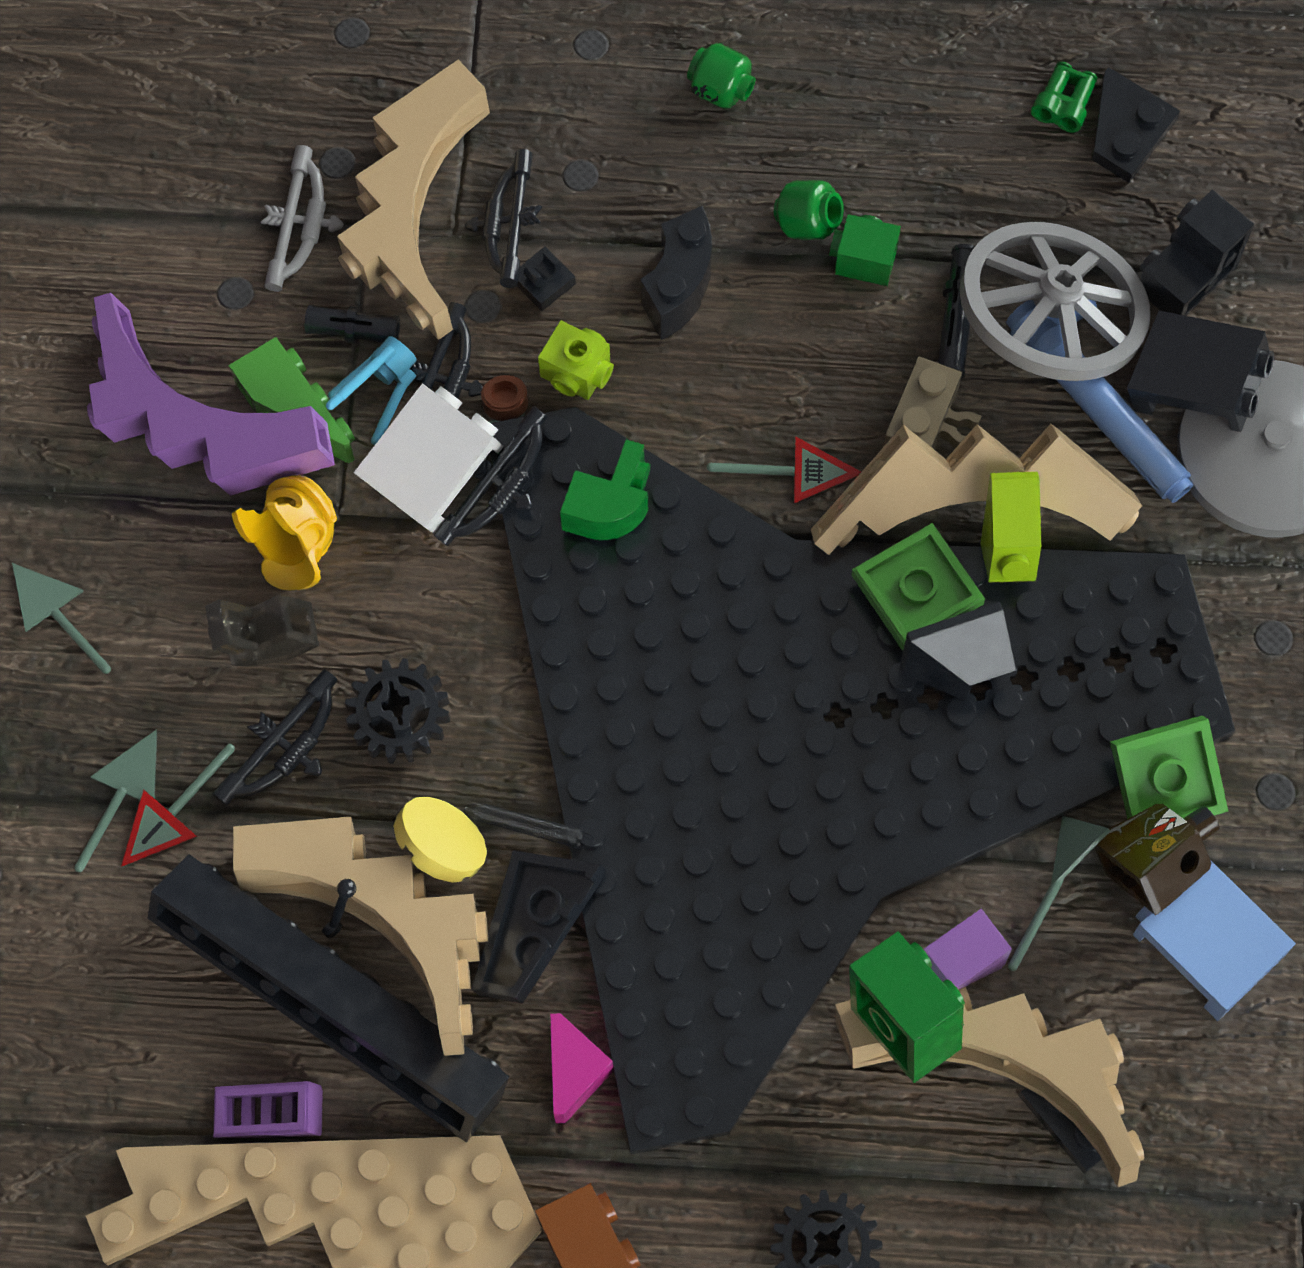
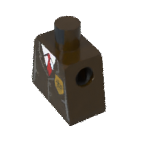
M1155 804L1109 828L1111 831L1094 848L1106 875L1156 916L1210 870L1212 863L1203 841L1219 831L1220 826L1212 812L1204 805L1186 817L1181 818L1166 805Z

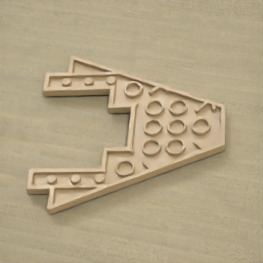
M500 1135L472 1136L467 1143L459 1137L123 1147L116 1150L133 1194L86 1215L103 1262L106 1265L119 1261L247 1201L251 1206L262 1236L268 1246L315 1225L332 1268H510L542 1232L540 1223Z

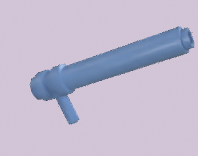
M1028 300L1021 304L1008 317L1006 324L1011 329L1010 335L1013 336L1036 307L1033 300ZM1089 300L1097 308L1096 302ZM1075 310L1076 322H1078L1083 317ZM1048 316L1026 345L1047 354L1065 357L1059 318ZM1104 377L1084 381L1056 379L1162 499L1168 498L1174 503L1189 492L1193 487V483L1189 480L1191 474Z

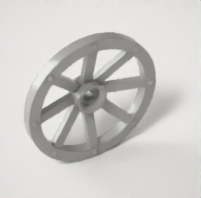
M1023 222L997 229L977 243L970 253L961 275L960 298L962 307L977 335L1003 359L1039 376L1064 381H1084L1110 375L1133 359L1148 332L1150 304L1138 275L1124 258L1108 245L1091 235L1071 227L1046 222ZM1030 245L1043 270L999 252L1015 246ZM1049 246L1062 248L1082 257L1072 266L1059 264ZM988 265L1031 283L981 292L980 273L982 267ZM1094 266H1098L1114 281L1119 289L1083 282V277ZM1033 300L1036 305L1013 336L999 325L988 310L990 307ZM1089 300L1128 307L1130 317L1128 335H1124ZM1075 310L1114 347L1112 350L1097 356L1082 357ZM1048 316L1059 318L1065 357L1047 354L1026 345Z

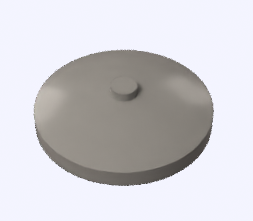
M1274 360L1270 376L1267 379L1262 378L1258 388L1259 402L1256 413L1252 418L1247 417L1242 431H1232L1229 421L1225 417L1186 409L1177 436V457L1179 462L1191 474L1189 480L1193 483V487L1190 489V492L1212 516L1224 524L1248 534L1263 537H1289L1304 534V367L1290 362Z

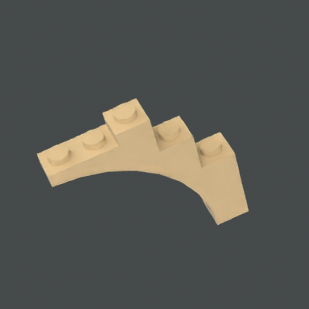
M459 59L373 117L377 133L374 143L383 157L355 176L360 193L356 200L366 216L337 236L342 255L338 259L346 273L353 280L360 277L370 290L382 283L387 293L396 300L398 297H401L408 305L406 310L415 325L421 330L427 327L438 340L451 332L453 328L447 306L429 282L421 264L418 248L420 215L429 185L444 158L464 134L490 114L485 87Z
M351 817L233 827V871L240 890H246L251 893L287 894L318 900L335 907L339 897L337 892L338 883L345 878L353 880L357 890L353 897L348 898L344 911L351 913L381 932L408 959L426 986L435 1009L444 1056L464 1054V1035H473L471 1005H462L461 989H470L469 962L480 961L479 942H488L486 912L476 911L474 894L426 898L424 873H415L414 863L410 860L412 855L366 859L364 835H355Z
M966 987L959 989L965 1001L962 1049L946 1061L973 1065L1008 1077L1044 1097L1073 1121L1098 1151L1117 1187L1137 1181L1140 1161L1144 1160V1151L1137 1133L1134 1130L1127 1132L1120 1116L1124 1114V1106L1119 1091L1114 1084H1117L1119 1065L1124 1062V1057L1115 1034L1107 1035L1101 1019H1097L1048 1035L1040 1010L1038 1008L1031 1010L1024 993L972 1010L971 1000ZM850 1000L835 1005L836 1026L853 1069L894 1060L851 1010Z

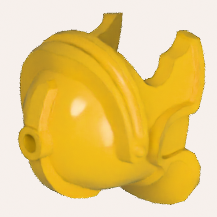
M291 475L277 479L267 489L264 509L261 514L256 513L253 509L245 511L241 508L231 513L239 534L247 543H254L263 556L264 560L261 563V570L268 583L281 590L290 591L311 588L319 583L321 576L317 563L331 545L334 535V522H336L337 517L332 501L312 479L303 475Z

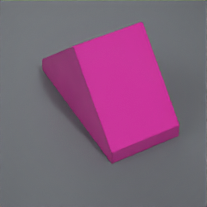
M561 1013L550 1014L553 1114L555 1123H566L611 1075L614 1068L613 1061Z

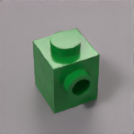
M848 214L844 230L835 229L829 256L837 257L835 275L888 287L898 248L901 226L885 223L871 215L854 216Z

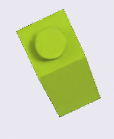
M1038 472L990 473L980 542L988 582L1036 581L1041 552L1040 479Z

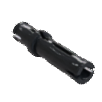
M970 244L953 246L951 250L952 259L949 281L944 283L942 292L943 297L946 298L938 363L962 372L961 379L965 377L970 323L961 303L960 280L967 259L975 247Z

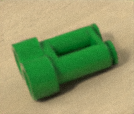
M1058 62L1044 92L1039 93L1031 108L1032 116L1043 123H1055L1066 132H1078L1086 118L1087 111L1085 107L1098 80L1097 76L1090 71H1077L1066 62ZM1067 83L1076 85L1071 97L1062 94Z

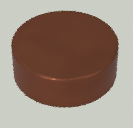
M510 375L497 376L490 379L482 388L483 409L492 419L504 421L518 418L528 407L527 388L524 382L517 377Z

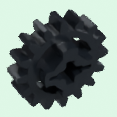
M402 658L399 668L392 669L387 659L382 660V672L376 674L374 670L367 667L365 673L368 681L365 684L353 681L351 684L358 698H348L345 700L347 711L354 713L346 718L349 730H357L353 737L358 747L369 742L367 750L370 757L375 758L381 751H385L388 763L394 764L397 753H404L409 763L414 762L413 750L420 748L428 755L432 752L428 740L430 738L441 741L444 739L443 729L438 724L450 723L449 711L443 709V707L450 704L447 692H438L442 687L441 679L438 675L427 679L428 671L423 663L415 671H411L407 658ZM401 684L412 685L418 689L412 691ZM381 690L376 700L371 701L372 697ZM395 696L398 699L399 705H402L403 715H401L403 725H399L397 717H394L393 697ZM426 720L424 725L413 734L419 722ZM386 731L395 736L396 739L384 737L377 732Z
M826 1189L820 1191L818 1202L813 1204L810 1198L803 1194L799 1198L801 1210L797 1212L789 1206L783 1209V1214L789 1222L788 1225L775 1224L772 1232L778 1237L783 1238L782 1242L770 1246V1254L783 1257V1261L776 1265L775 1268H879L880 1266L876 1259L870 1257V1253L881 1250L883 1247L882 1241L870 1239L869 1234L877 1228L878 1224L876 1220L867 1222L861 1220L866 1207L863 1203L855 1206L852 1210L846 1207L847 1194L844 1192L838 1197L836 1203L829 1202V1195ZM831 1214L839 1218L834 1223H817L812 1216ZM841 1231L834 1249L837 1257L834 1258L827 1253L822 1258L819 1257L813 1264H810L814 1259L818 1246L815 1239L818 1237L821 1241L825 1242ZM854 1231L860 1242V1258L858 1262L848 1251V1238ZM794 1233L804 1243V1257L798 1264L794 1260L791 1248Z

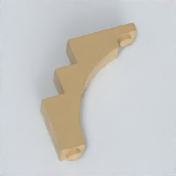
M977 424L946 459L903 425L811 528L814 544L830 555L837 546L844 547L852 540L858 531L859 525L857 523L859 521H862L875 533L881 535L896 525L925 512L949 505L986 501L990 473L1038 472L1040 479V507L1068 515L1093 528L1109 541L1118 532L1124 533L1135 523L1139 515L1138 510L1142 505L1131 489L1052 424L1043 431L1020 458Z

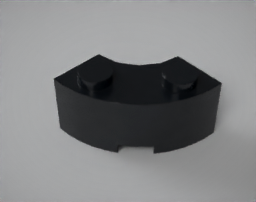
M703 206L661 224L663 257L653 271L641 278V304L661 340L677 332L695 315L701 306V300L710 281L712 235Z

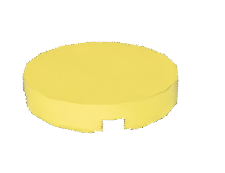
M416 797L406 803L398 813L393 826L396 841L402 850L407 846L408 850L413 854L410 860L421 871L433 878L454 883L461 882L465 877H473L484 864L487 849L482 834L477 826L461 810L446 801L432 797Z

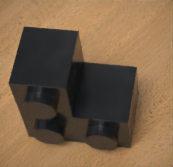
M1213 189L1200 201L1194 198L1185 205L1177 217L1180 225L1169 239L1171 244L1162 252L1158 249L1152 251L1139 268L1142 272L1140 281L1145 288L1148 300L1160 311L1187 316L1239 264L1254 223Z

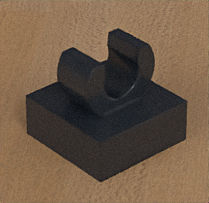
M546 246L519 268L517 287L541 311L545 310L576 285L575 275Z

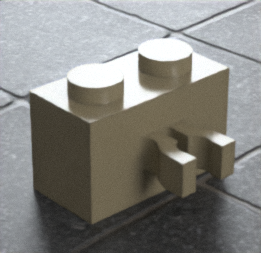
M919 356L886 432L884 446L905 425L934 450L940 438L947 440L952 447L956 448L966 437L961 435L957 429L960 427L973 429L977 424H980L982 417L969 411H952L958 394L962 372Z

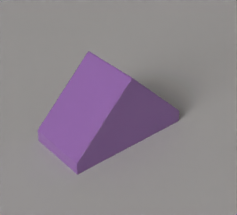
M982 908L924 948V951L931 960V969L942 982L946 979L950 980L958 990L1001 969L1006 964L1012 950Z

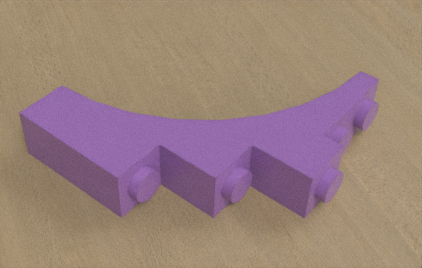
M111 292L94 297L96 316L92 317V326L97 339L101 343L102 356L98 358V366L104 380L89 385L91 403L87 405V412L92 426L96 430L99 429L114 443L145 434L146 444L150 453L160 458L171 469L203 460L208 479L212 483L215 482L230 496L269 485L283 477L303 475L335 465L328 424L311 406L278 413H238L208 407L177 393L166 385L151 368L138 343L130 310Z

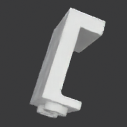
M422 383L354 473L423 527L435 534L446 520L441 515L492 450L499 453L504 446L493 437L498 429L477 413L470 420L458 411L462 402L442 386L436 392H433Z

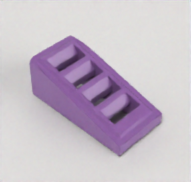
M310 1081L215 1087L213 1138L321 1136L322 1087ZM276 1097H282L281 1123H276ZM298 1097V1121L296 1122ZM235 1098H242L241 1125L234 1126ZM255 1098H261V1124L255 1125Z

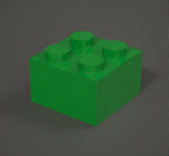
M897 931L849 965L851 1010L911 1081L915 1083L962 1049L965 1001L958 988L950 980L946 979L942 982L931 969V960L924 949L916 942L909 944L900 932Z

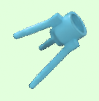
M389 336L365 362L328 393L330 400L326 403V408L333 410L372 374L387 385H390L393 380L397 381L398 383L371 438V443L375 445L386 431L406 388L416 378V374L410 370L417 361L415 355L399 340Z

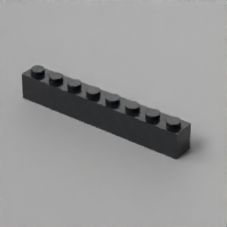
M188 854L151 891L147 919L466 1143L501 1101L509 1075L504 1073L495 1061L478 1055L465 1045L464 1054L444 1056L438 1026L422 1016L413 1004L399 1000L387 992L371 975L363 972L360 973L341 960L332 948L315 942L302 933L293 921L288 918L279 917L263 906L254 894L246 890H240L227 881L212 865L203 864Z

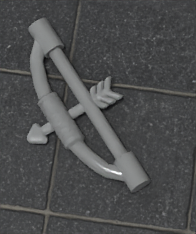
M297 145L295 147L290 169L293 176L285 210L282 207L264 205L268 216L261 221V224L281 225L274 259L269 262L264 284L266 289L274 292L281 291L284 280L295 274L303 266L314 244L318 243L321 227H328L329 232H334L342 229L344 226L343 222L335 215L331 216L330 219L323 218L326 202L324 201L322 176L311 160L313 150L305 145ZM309 174L312 198L309 199L306 216L295 215L303 178ZM293 223L304 224L300 238L302 241L301 246L291 263L287 265L285 258Z

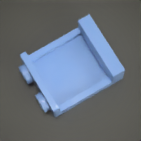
M1211 861L1210 870L1162 912L1155 916L1146 907H1143L1135 916L1141 923L1133 933V936L1139 942L1146 938L1209 1000L1204 1008L1219 1021L1288 954L1296 943Z

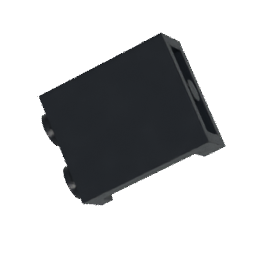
M1158 311L1127 389L1135 412L1153 415L1155 407L1159 403L1225 417L1228 419L1232 431L1241 432L1247 417L1252 418L1256 413L1259 402L1258 388L1262 378L1267 379L1272 372L1274 352L1269 349L1265 331Z

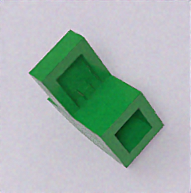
M626 439L611 481L575 470L560 511L563 531L595 540H611L630 533L642 522L648 511V492L643 489L650 472V464L645 462L644 444Z

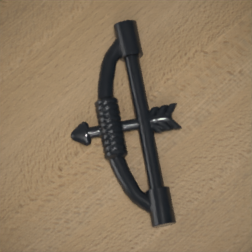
M527 149L517 150L514 163L500 176L491 199L486 203L485 218L479 220L475 216L464 225L467 230L477 232L478 228L483 227L482 240L485 242L488 261L491 267L500 274V285L505 288H514L518 284L520 259L517 256L521 224L527 226L528 224L541 223L536 217L542 209L541 205L523 208L526 181L530 179L533 157L532 152ZM514 178L515 186L511 215L503 216L504 203L502 200L510 181ZM510 223L507 252L501 262L497 249V243L500 241L501 225Z
M451 302L448 307V313L453 330L439 339L429 366L416 361L410 370L416 374L414 380L419 383L422 382L429 389H432L436 381L444 384V389L457 399L462 390L469 391L468 395L470 397L481 395L483 388L479 381L465 382L471 368L469 364L471 335L463 319L467 309L459 303ZM459 333L458 359L454 360L448 376L439 374V369L453 335Z
M533 406L517 426L519 431L496 461L491 464L487 459H484L473 474V476L480 480L455 514L450 513L436 531L434 536L438 540L449 546L454 538L467 536L478 531L498 514H503L504 510L513 500L517 502L515 505L516 509H531L532 502L529 493H525L522 496L519 492L530 479L529 473L541 449V426L548 418L547 415ZM529 437L531 441L520 466L515 467L505 481L498 477ZM492 483L499 489L488 501L489 506L470 522L464 524L465 518Z
M323 669L305 689V696L277 727L274 721H271L263 712H260L259 723L247 726V728L264 740L263 743L236 773L231 772L212 793L213 796L223 805L227 806L233 798L253 796L271 787L283 777H288L299 763L306 767L304 769L306 775H321L322 768L319 759L310 760L307 755L318 744V737L323 731L332 707L331 688L338 682L337 678L328 670ZM315 701L320 702L318 712L308 731L304 730L293 744L283 738ZM277 744L285 750L283 755L274 763L273 770L255 782L246 785L244 782L246 778Z

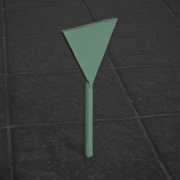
M1062 816L1051 885L1008 964L1009 970L1016 971L1064 878L1111 830Z

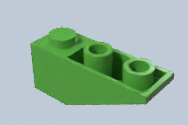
M277 337L229 365L235 385L255 413H278L311 406L328 424L333 456L348 464L355 460L350 443L355 441L351 429L342 417L334 420L326 408V403L329 401L328 397L317 382L310 385L302 373L306 371V367L294 348L291 347L285 350Z

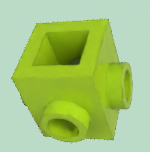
M560 320L538 356L540 377L550 381L552 386L560 393L570 397L578 395L586 400L590 399L596 387L602 389L607 384L614 364L610 363V345L599 333L588 328L580 330Z

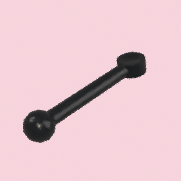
M345 878L337 885L338 900L330 922L322 929V933L328 939L336 936L343 928L340 920L348 898L353 897L357 890L355 882L351 879Z

